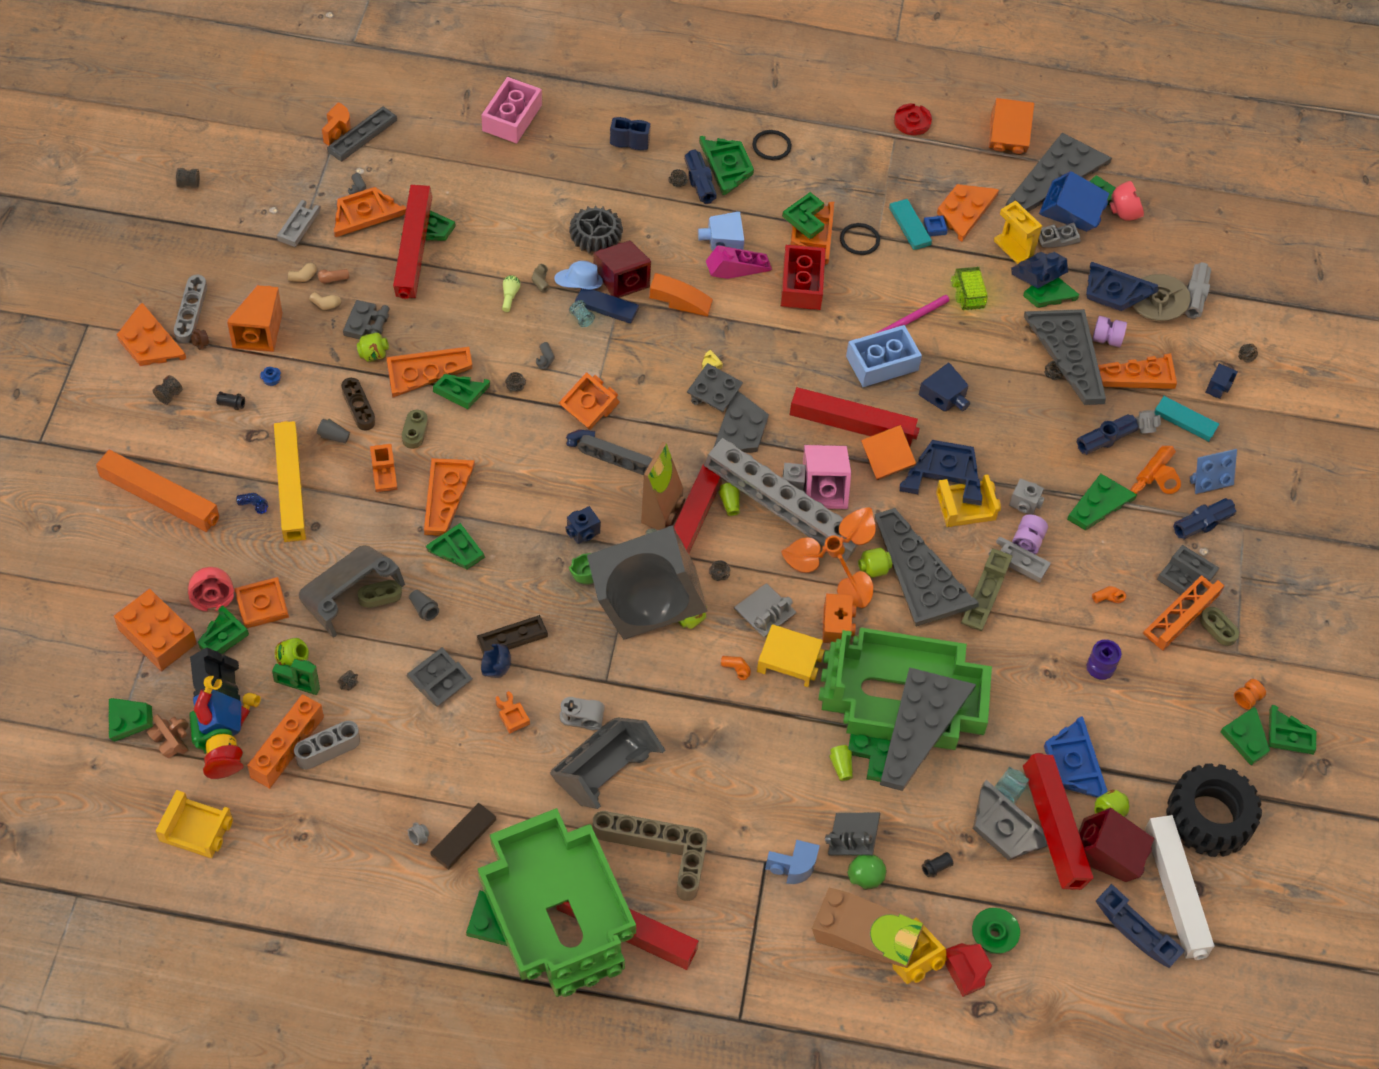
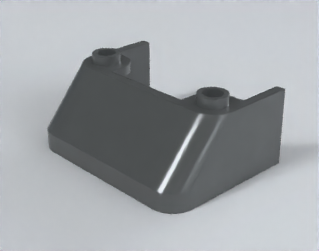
M618 717L602 726L557 764L550 774L581 806L598 809L601 807L598 802L600 795L598 788L628 762L641 763L649 757L650 752L663 753L666 750L646 720Z

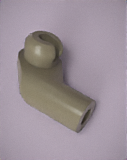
M539 264L533 272L532 281L542 293H546L550 289V286L545 281L548 268L544 264Z

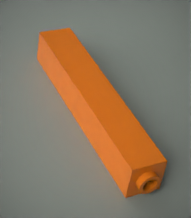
M110 449L96 464L101 478L205 532L211 526H215L219 520L216 504Z

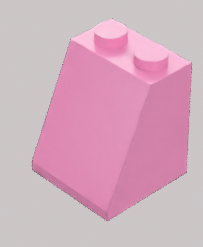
M804 445L803 465H806L804 492L815 501L822 503L827 509H848L851 468L847 446Z

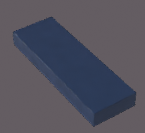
M581 288L575 299L576 306L630 324L639 310L638 304L593 289Z

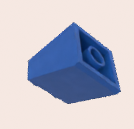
M1070 171L1052 181L1039 214L1067 225L1074 223L1076 228L1088 231L1099 225L1101 221L1100 215L1108 204L1107 198L1109 193Z

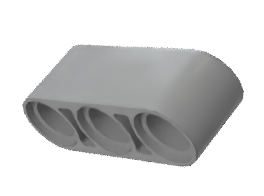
M344 721L298 742L294 748L297 765L302 769H311L355 749L360 743L357 724L353 721ZM346 734H353L351 737H345ZM326 743H331V744H332L331 746H328V747H324V746H323V745L326 744ZM304 753H310L309 756H306V757H302V756H301V755L304 754Z

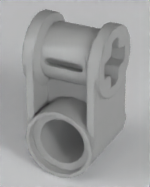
M567 697L561 702L560 721L567 726L599 730L602 726L605 705L596 700Z

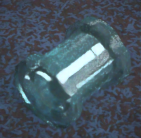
M583 300L574 302L569 308V313L578 319L580 327L589 326L595 319V315L587 310Z

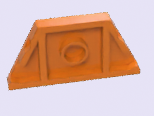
M957 184L938 207L937 214L944 217L946 225L950 230H955L958 234V239L962 242L998 196L999 190Z
M376 187L339 198L337 200L334 236L339 237L403 216L406 213V207L394 203L393 198L383 194Z
M828 202V206H824L822 210L814 215L825 225L824 230L812 239L807 238L792 226L790 245L826 248L825 264L829 263L835 202Z
M143 303L137 307L117 333L120 343L140 366L152 363H165L167 359L179 357L180 360L186 359L184 351Z

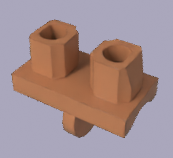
M156 714L153 717L155 724L147 731L148 735L155 742L160 741L165 736L167 740L158 747L165 757L170 758L177 752L184 755L189 749L181 738L187 736L185 730L188 728V722L185 719L177 720L176 717H172L168 721Z

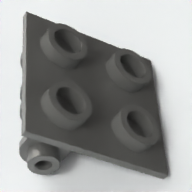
M707 363L687 393L691 395V402L694 405L705 402L723 412L743 382Z
M836 813L833 831L825 836V843L830 845L828 855H873L881 813Z

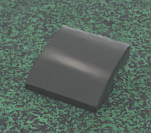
M1182 545L1159 574L1157 580L1182 595L1201 575L1210 582L1219 570V567ZM1202 584L1196 588L1197 595H1201L1206 588Z
M443 647L406 675L415 687L436 707L473 679L459 662L456 663Z

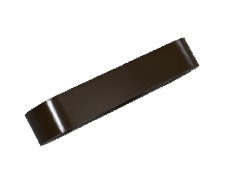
M346 378L341 384L342 394L355 423L361 430H370L375 426V415L358 379ZM350 386H352V388L355 389V394L353 395L351 389L348 388ZM355 401H362L364 405L355 407L353 403ZM363 413H365V417L369 421L365 422L364 419L362 420Z

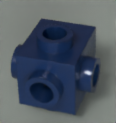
M588 506L580 511H574L567 516V526L565 529L568 536L574 538L577 544H580L584 541H590L594 536L600 534L601 521L591 507Z

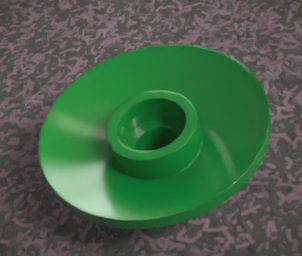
M987 908L975 917L972 924V934L976 943L980 944L983 950L993 954H1003L1011 951L1017 945L1020 938V926L1016 918L1008 911L1001 908ZM995 931L999 936L995 937L991 935V932Z

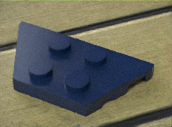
M1094 262L1090 263L1086 296L1091 301L1123 311L1159 291L1158 284Z

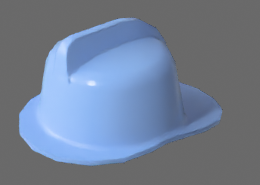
M583 260L571 264L569 269L558 272L554 277L558 285L568 288L592 290L601 287L603 284L601 276L598 275L597 265Z

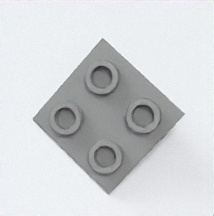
M767 583L734 607L763 637L768 635L772 624L780 626L796 614V611L791 607V604H793L792 599L788 596L786 598L779 596Z

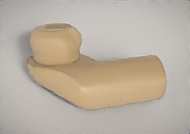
M308 263L300 271H289L288 281L308 282L317 272L316 265Z
M314 292L309 298L311 302L322 310H330L341 304V299L337 295L321 297Z

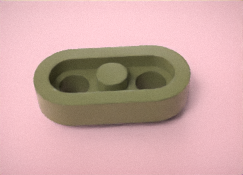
M416 409L407 414L402 431V442L407 448H418L423 443L428 425V417L424 411Z
M395 580L365 585L358 590V602L366 608L397 602L402 597V587Z
M1216 607L1204 609L1200 617L1203 627L1220 644L1224 646L1235 644L1239 637L1238 628L1220 609Z

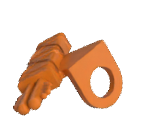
M1162 446L1159 448L1154 457L1138 474L1136 478L1138 482L1131 487L1132 492L1137 494L1146 484H1151L1155 479L1161 490L1166 494H1173L1180 489L1181 480L1173 467L1166 466L1176 453L1173 446ZM1169 479H1174L1176 481L1175 487L1171 489L1165 488V482Z

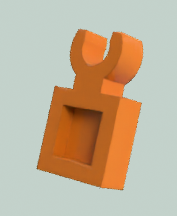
M508 691L506 692L508 701L503 702L497 696L496 705L499 709H502L499 711V716L510 734L530 725V719L520 702L513 704V695Z

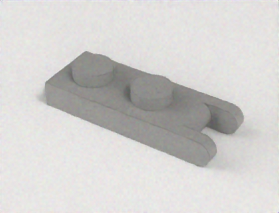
M301 200L278 233V241L296 247L319 214L321 206L315 205L313 210L305 208L307 202Z
M998 537L996 543L1002 547L1000 551L1013 556L1009 567L1040 583L1051 563L1002 537Z

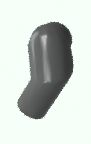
M354 173L351 179L355 185H351L352 189L348 188L350 195L366 189V184L360 173Z
M544 342L539 346L543 355L540 356V359H536V364L540 369L549 368L555 359L549 343Z

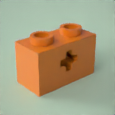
M826 593L823 615V643L836 642V639H841L843 630L851 631V637L855 636L856 624L852 623V618L856 616V604H852V595Z

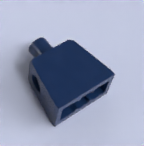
M949 362L921 382L918 395L944 412H947L954 406L963 412L970 405V401L965 398L968 384Z

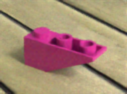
M717 245L706 260L710 275L725 279L772 270L767 254Z

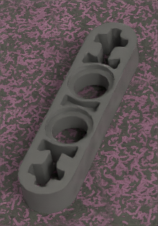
M583 435L578 443V449L582 453L644 475L653 459L590 435Z

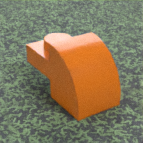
M338 102L327 113L328 123L322 129L323 142L327 145H331L335 140L339 139L341 134L344 135L351 130L349 111L343 104Z
M392 444L370 446L376 492L397 490Z

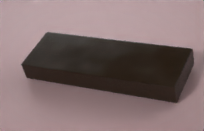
M538 615L477 635V641L484 654L485 651L494 649L492 644H502L510 650L548 637V632L541 616Z
M478 803L430 852L431 856L449 870L496 821V816Z

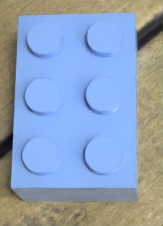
M905 325L848 342L846 357L862 387L919 371L922 358Z

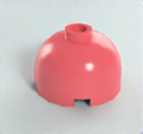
M1131 180L1119 185L1113 191L1112 202L1109 203L1112 213H1117L1121 219L1126 221L1136 220L1144 215L1140 198L1137 197L1136 189Z
M202 568L196 571L189 581L188 595L190 603L201 611L208 612L207 609L216 607L215 611H218L222 605L224 607L228 606L234 597L232 580L220 568Z

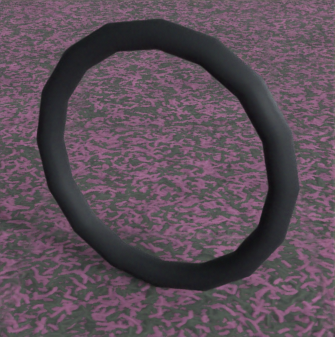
M764 130L758 133L752 142L753 149L757 155L768 160H779L786 157L792 147L787 135L777 130ZM765 134H777L787 141L788 147L779 156H768L757 149L756 142L760 136Z
M853 223L842 230L840 241L847 251L857 255H866L878 248L880 236L868 224ZM863 227L875 234L876 244L869 250H854L845 243L844 234L851 228Z

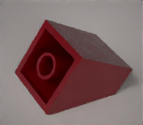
M632 241L618 243L617 245L594 252L593 264L597 265L598 274L601 276L611 296L620 298L650 288L651 260Z
M1112 808L1083 819L1078 832L1091 868L1124 882L1138 879L1143 875L1145 862L1152 852L1151 846L1154 837Z

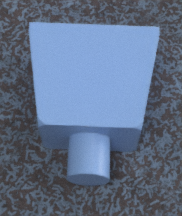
M740 212L711 216L708 228L698 229V240H710L712 251L717 245L743 250L744 234Z

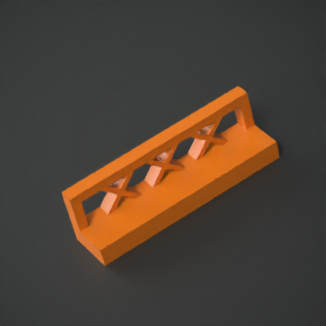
M1201 575L1143 634L1164 651L1205 608L1209 607L1221 595L1225 585L1219 580L1212 584ZM1200 584L1208 589L1203 595H1197L1196 588ZM1183 600L1194 601V604L1189 609H1182ZM1169 614H1179V618L1174 623H1168L1167 616ZM1155 628H1165V632L1159 638L1152 633Z

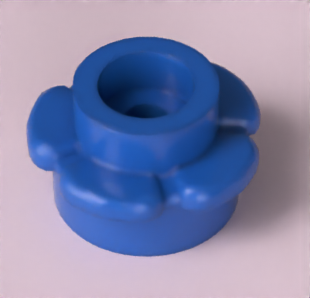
M271 366L266 367L260 373V378L266 385L274 386L280 381L281 371Z

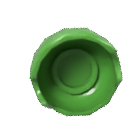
M591 553L581 554L577 558L572 559L569 570L576 582L581 584L594 583L587 555Z
M874 854L859 855L849 864L847 873L852 884H857L864 890L877 888L885 880L887 870L883 860Z

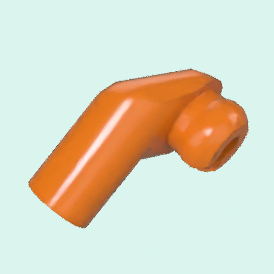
M1108 586L1093 593L1092 599L1095 603L1104 600L1122 603L1126 599V593L1116 587Z
M722 656L721 666L734 668L738 679L746 680L751 675V668L742 657Z

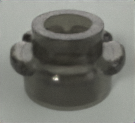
M680 169L673 170L668 179L669 183L674 187L685 186L688 182L686 173Z
M1251 343L1243 345L1239 350V359H1243L1246 363L1254 361L1258 356L1257 347Z
M1051 361L1045 366L1044 373L1048 378L1058 380L1064 376L1055 361Z
M513 372L508 375L505 383L508 390L518 392L523 390L526 380L522 374Z
M715 561L709 568V574L716 581L726 580L730 576V567L725 561Z
M349 670L337 681L341 686L340 689L346 688L349 691L358 684V674H354L352 670Z

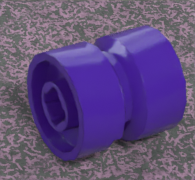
M1108 639L1097 641L1086 664L1087 671L1091 676L1099 680L1111 678L1122 655L1119 645Z

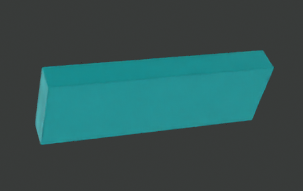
M904 199L890 203L889 209L912 249L917 250L931 246L932 240L909 200Z
M1163 396L1154 410L1155 415H1160L1161 418L1210 442L1219 427V423L1166 396Z

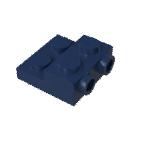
M1040 252L1011 267L1012 275L1038 289L1068 273L1067 258L1056 252L1049 254Z

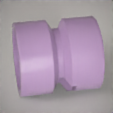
M1098 316L1092 341L1099 343L1107 341L1109 345L1120 348L1127 322L1120 320L1111 322L1110 318Z
M1029 514L1023 516L1012 543L1033 554H1037L1048 530V524L1044 519L1036 515Z

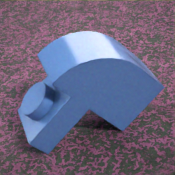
M796 840L793 856L769 851L765 869L777 875L787 874V884L804 882L814 871L820 845Z

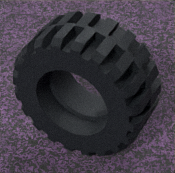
M1207 763L1203 768L1201 765H1197L1191 771L1187 770L1182 775L1169 796L1166 813L1167 816L1173 815L1179 837L1185 841L1183 845L1189 849L1190 847L1195 848L1196 853L1199 854L1206 852L1210 857H1217L1218 853H1220L1224 857L1230 855L1231 852H1238L1249 842L1260 823L1259 820L1262 817L1260 806L1262 803L1260 797L1256 796L1258 791L1255 786L1249 785L1248 782L1250 780L1245 775L1243 777L1237 774L1238 771L1233 768L1231 770L1226 769V765L1218 764L1215 767L1213 763ZM1208 796L1220 800L1231 811L1233 822L1219 824L1206 819L1198 811L1195 799Z

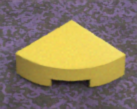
M711 350L705 354L702 361V370L707 363L718 369L722 368L723 363Z

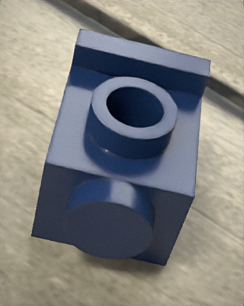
M1219 363L1205 393L1221 399L1224 392H1229L1238 371Z

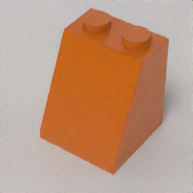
M996 98L991 111L989 148H993L995 151L1010 150L1016 154L1027 153L1030 145L1034 111L1033 102Z
M257 285L230 316L227 324L232 348L274 352L283 314L278 287Z

